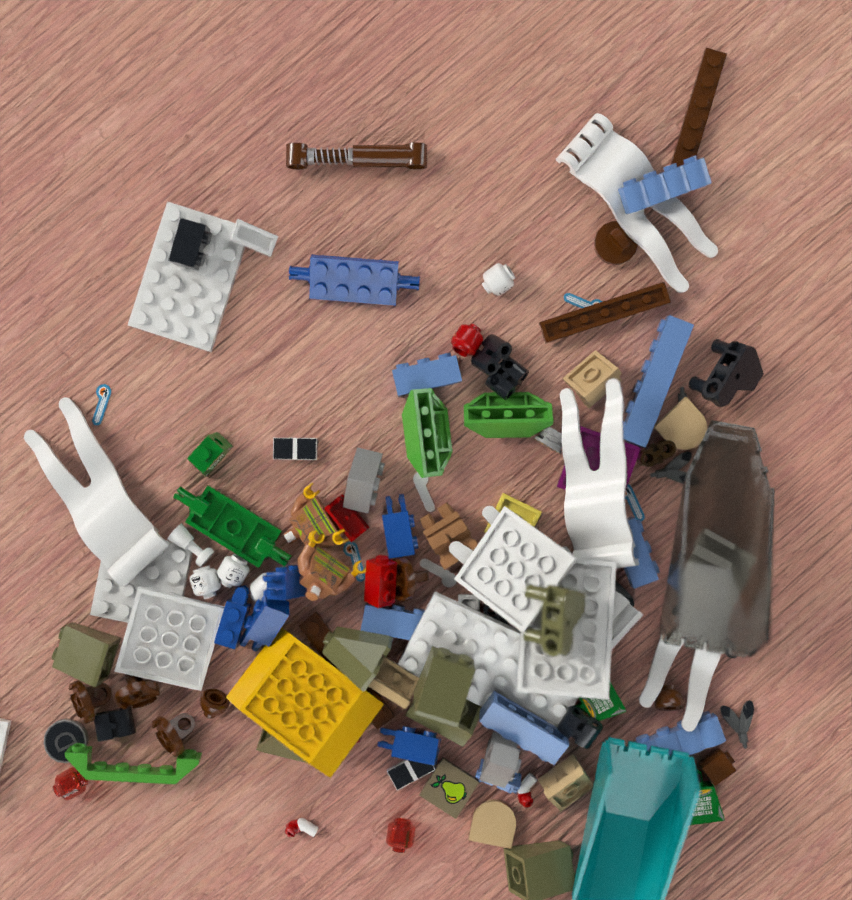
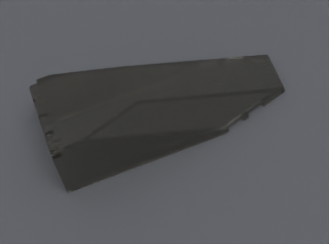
M711 420L685 475L660 623L661 641L664 644L681 646L682 639H684V647L703 650L704 643H706V651L726 654L727 647H729V655L745 658L746 655L752 657L770 642L775 491L774 488H770L766 475L769 471L767 466L764 467L760 456L762 449L756 430L753 427Z

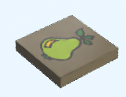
M442 757L419 793V796L457 819L480 782Z

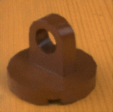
M611 221L603 225L596 233L594 240V249L598 257L603 262L613 265H621L629 261L636 253L638 244L625 233L617 221Z
M394 558L392 560L397 562L395 599L400 602L411 600L415 593L416 583L428 581L429 573L428 571L414 572L411 563L406 558Z
M125 674L127 685L120 688L114 697L116 705L120 708L127 709V706L141 708L153 703L157 696L160 695V690L155 682L143 681L141 677Z
M77 680L69 685V690H73V694L70 695L72 705L77 716L80 719L84 717V720H82L84 724L94 721V709L106 704L112 695L111 688L105 683H101L97 687L89 686L85 688L83 683ZM95 690H104L106 693L105 699L98 700L94 695Z
M182 713L170 721L163 716H159L152 721V728H157L158 732L155 734L163 748L170 754L174 752L173 756L177 757L184 752L182 740L193 732L195 720L187 713ZM185 720L189 723L190 728L181 730L178 727V722Z

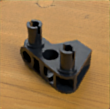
M716 339L711 345V350L714 353L721 354V357L708 379L705 381L694 376L689 381V388L691 390L702 393L704 399L711 401L717 407H724L732 401L738 390L754 391L764 373L754 347L737 341L727 343Z

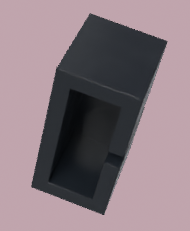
M180 218L169 261L175 265L199 271V267L203 266L206 257L203 249L211 241L212 233L207 225Z

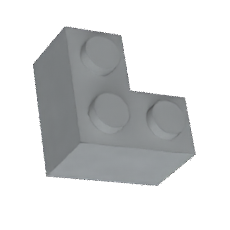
M357 447L347 479L343 508L369 513L370 506H375L378 493L374 491H378L380 478L377 477L378 475L382 476L385 463L381 462L383 453Z
M493 731L488 741L479 780L505 788L509 781L512 782L515 772L518 773L521 765V760L518 759L520 749L517 748L518 744L512 740L504 739L499 733Z

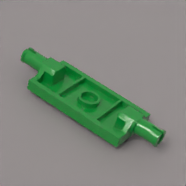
M207 485L200 496H195L180 486L176 491L178 493H175L173 496L174 499L189 507L190 514L185 523L254 566L260 568L265 558L270 557L285 567L291 559L292 555L277 547L275 543L283 530L214 487Z

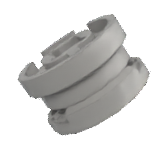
M547 427L540 432L538 437L535 436L534 439L561 454L562 434Z

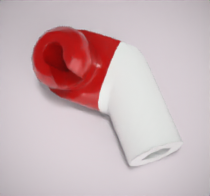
M531 773L523 779L520 789L517 790L518 801L525 808H529L533 804L530 788L537 782L536 777Z
M304 818L290 821L286 825L285 834L288 837H294L295 834L304 831L314 837L319 827Z

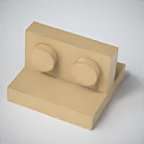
M595 350L569 372L563 380L576 392L583 404L590 408L606 394V382L613 378L621 382L622 380L619 376L622 373L618 367Z
M384 656L380 670L369 687L406 709L419 678Z
M573 754L538 779L545 790L544 794L548 800L560 811L592 790L594 784Z

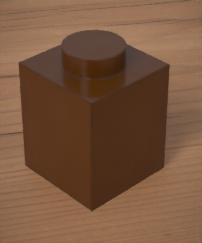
M719 747L697 762L715 786L736 772L732 765L735 762L728 751L723 753Z

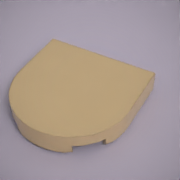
M684 397L655 424L654 428L665 440L674 442L677 449L687 450L696 447L703 441L707 432V422L694 404L687 397Z
M490 799L482 803L474 811L468 839L474 842L512 849L516 829V818L513 810L507 803L497 799Z

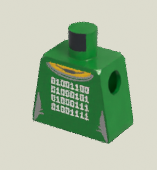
M216 432L208 435L190 454L187 460L207 477L234 446Z
M610 680L608 699L579 697L581 702L574 705L585 711V715L588 714L589 717L592 716L598 721L627 711Z
M696 770L701 793L690 825L725 821L714 785L710 781H703L701 771Z

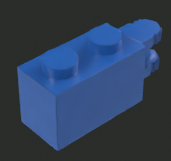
M399 494L398 498L401 511L394 513L392 499L390 496H386L388 514H383L382 520L389 559L415 555V549H419L417 536L412 535L411 529L415 527L413 514L409 515V511L406 509L404 494Z
M298 565L275 567V571L267 572V575L263 576V581L267 582V589L263 590V595L267 596L269 600H289L306 596L308 589L299 582L301 574L299 573Z
M246 585L237 587L233 597L226 601L215 637V644L234 650L240 645V639L244 631V622L249 615L252 605L247 603L250 590Z
M265 595L261 600L258 599L252 615H248L245 619L243 627L246 629L240 639V646L245 647L249 640H253L252 650L256 652L262 644L269 647L289 617V601L269 600Z
M403 726L402 729L397 730L380 728V733L395 736L394 744L378 741L377 746L392 750L391 757L435 766L442 738L436 737V732L424 730V734L415 732L416 728Z

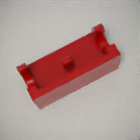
M342 494L324 509L341 530H345L343 533L352 543L370 527L357 511L343 508L345 496Z

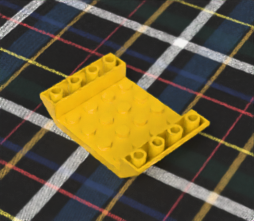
M282 627L270 646L265 645L226 696L242 713L329 778L334 775L384 705L366 690L364 692L360 690L345 674Z

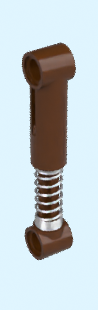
M414 142L406 145H353L348 150L346 148L344 150H340V148L338 150H334V148L332 150H328V148L326 150H322V148L316 150L314 147L308 148V145L304 143L286 144V168L302 170L306 169L309 164L315 165V163L318 165L320 163L324 165L326 163L330 165L332 163L336 165L338 163L342 165L347 163V165L351 164L353 167H406L408 169L420 170L427 168V144Z

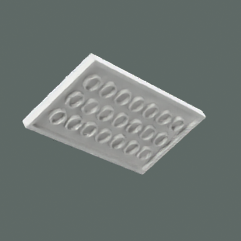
M436 591L397 663L400 667L419 678L432 646L446 648L458 655H468L474 659L475 673L467 696L468 701L483 706L493 691H496L555 727L558 726L569 707L574 706L578 699L575 696L517 692L521 631Z

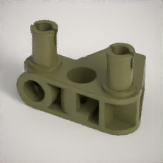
M533 584L527 585L525 597L543 602L542 631L531 627L527 628L523 634L524 641L540 644L544 652L549 656H567L573 644V629L585 613V593L555 585H548L546 588ZM550 611H551V612H552V617H551V618H548V614H549Z

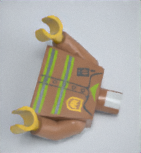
M310 483L296 498L290 511L292 517L289 521L293 528L283 533L287 542L292 544L301 539L304 545L306 543L309 544L308 535L314 530H317L314 535L316 541L320 534L325 536L323 542L316 543L315 546L329 548L347 542L348 538L344 540L341 537V533L345 530L338 529L333 519L324 509L323 503L316 496L320 493V490L313 492L311 486L314 483Z
M317 530L309 533L308 539L310 542L305 544L297 559L299 573L301 574L299 582L308 589L306 597L311 601H317L319 597L325 599L329 595L336 596L345 592L355 582L358 574L366 572V567L362 571L358 570L357 565L361 561H357L354 563L353 571L350 573L351 568L318 545L315 546L316 543L323 542L325 538L324 534H320L316 541L314 535Z

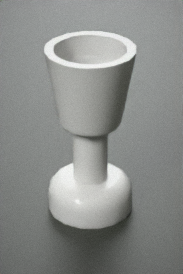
M182 523L167 538V540L183 549L188 548L197 556L196 564L200 568L215 552L209 547L203 550L194 543V537Z

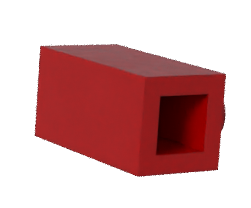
M377 555L373 559L366 560L364 601L376 608L395 604L397 562L389 559L386 555Z

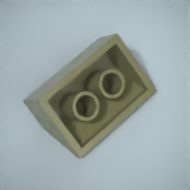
M414 698L405 716L463 747L473 735L482 706L466 700L458 727L416 715Z

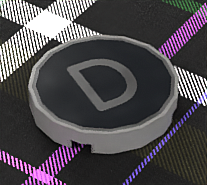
M65 718L56 721L47 729L43 744L50 758L60 763H70L65 758L67 749L75 743H83L87 746L89 737L87 730L80 722Z

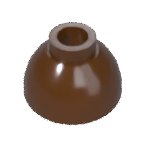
M664 685L654 704V707L661 711L680 710L686 706L683 696L675 690L674 685Z
M207 689L201 693L200 706L205 717L215 718L228 709L230 701L226 698L227 695L218 689Z

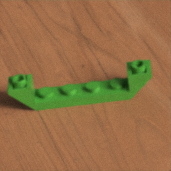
M83 743L70 745L65 752V758L86 780L176 784L199 764L202 757L201 752L186 749L177 757L176 768H173L171 765L151 767L150 764L129 766L128 763L123 762L111 765L103 761L92 764V746H86Z

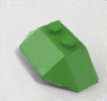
M432 388L410 390L402 412L407 458L421 478L441 476L453 452L448 410L434 394Z
M495 392L483 393L470 403L464 405V426L485 438L531 437L553 425L552 404L529 392H514L506 401Z

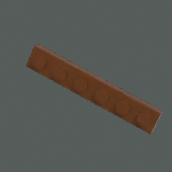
M707 47L704 50L670 165L676 163L678 167L684 164V159L697 156L727 53Z
M665 282L541 321L539 326L546 344L669 304L671 300Z
M316 611L299 624V627L322 658L337 668L322 653L325 645L322 642L329 631L332 633V631ZM368 686L366 691L384 704L372 720V724L378 730L394 718L395 714L380 694Z

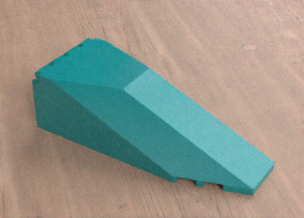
M609 737L608 740L602 743L574 880L572 900H665L701 793L694 757H689V753L672 750L671 755H669V749L650 746L649 751H647L646 744L628 741L627 746H625V740Z

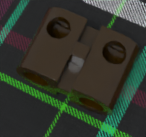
M669 440L659 441L655 444L652 443L648 445L649 448L639 452L636 462L644 467L664 462L663 460L675 454L676 445ZM664 445L667 447L666 452L663 450ZM645 455H646L647 458H648L646 462L644 461V456H645Z

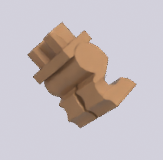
M448 503L437 508L443 517L441 521L436 523L430 513L420 519L424 528L423 533L435 554L439 555L440 563L444 570L459 561L449 551L451 540L458 541L473 551L478 545L476 540L471 537V532L458 512H454Z

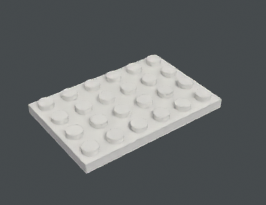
M167 201L128 326L212 352L245 250V246L229 240L235 223ZM180 218L207 225L212 233L209 245H206L203 249L206 257L203 266L199 267V271L175 265L169 261Z
M577 559L560 583L559 587L585 593V613L573 629V644L567 656L558 655L552 657L547 655L540 644L524 641V633L521 632L517 692L608 699L616 562ZM543 609L530 626L531 628L542 631ZM550 611V613L548 614V618H551V617H552V612H551V611Z

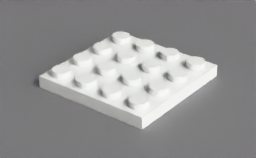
M504 506L454 579L524 633L543 609L542 601L525 597L527 585L533 584L544 588L548 585L559 586L577 558L508 507Z
M168 541L170 545L125 587L120 586L111 578L108 568L101 561L90 615L128 623L138 586L184 597L193 552L188 548L183 549Z
M138 586L114 672L201 691L225 606Z

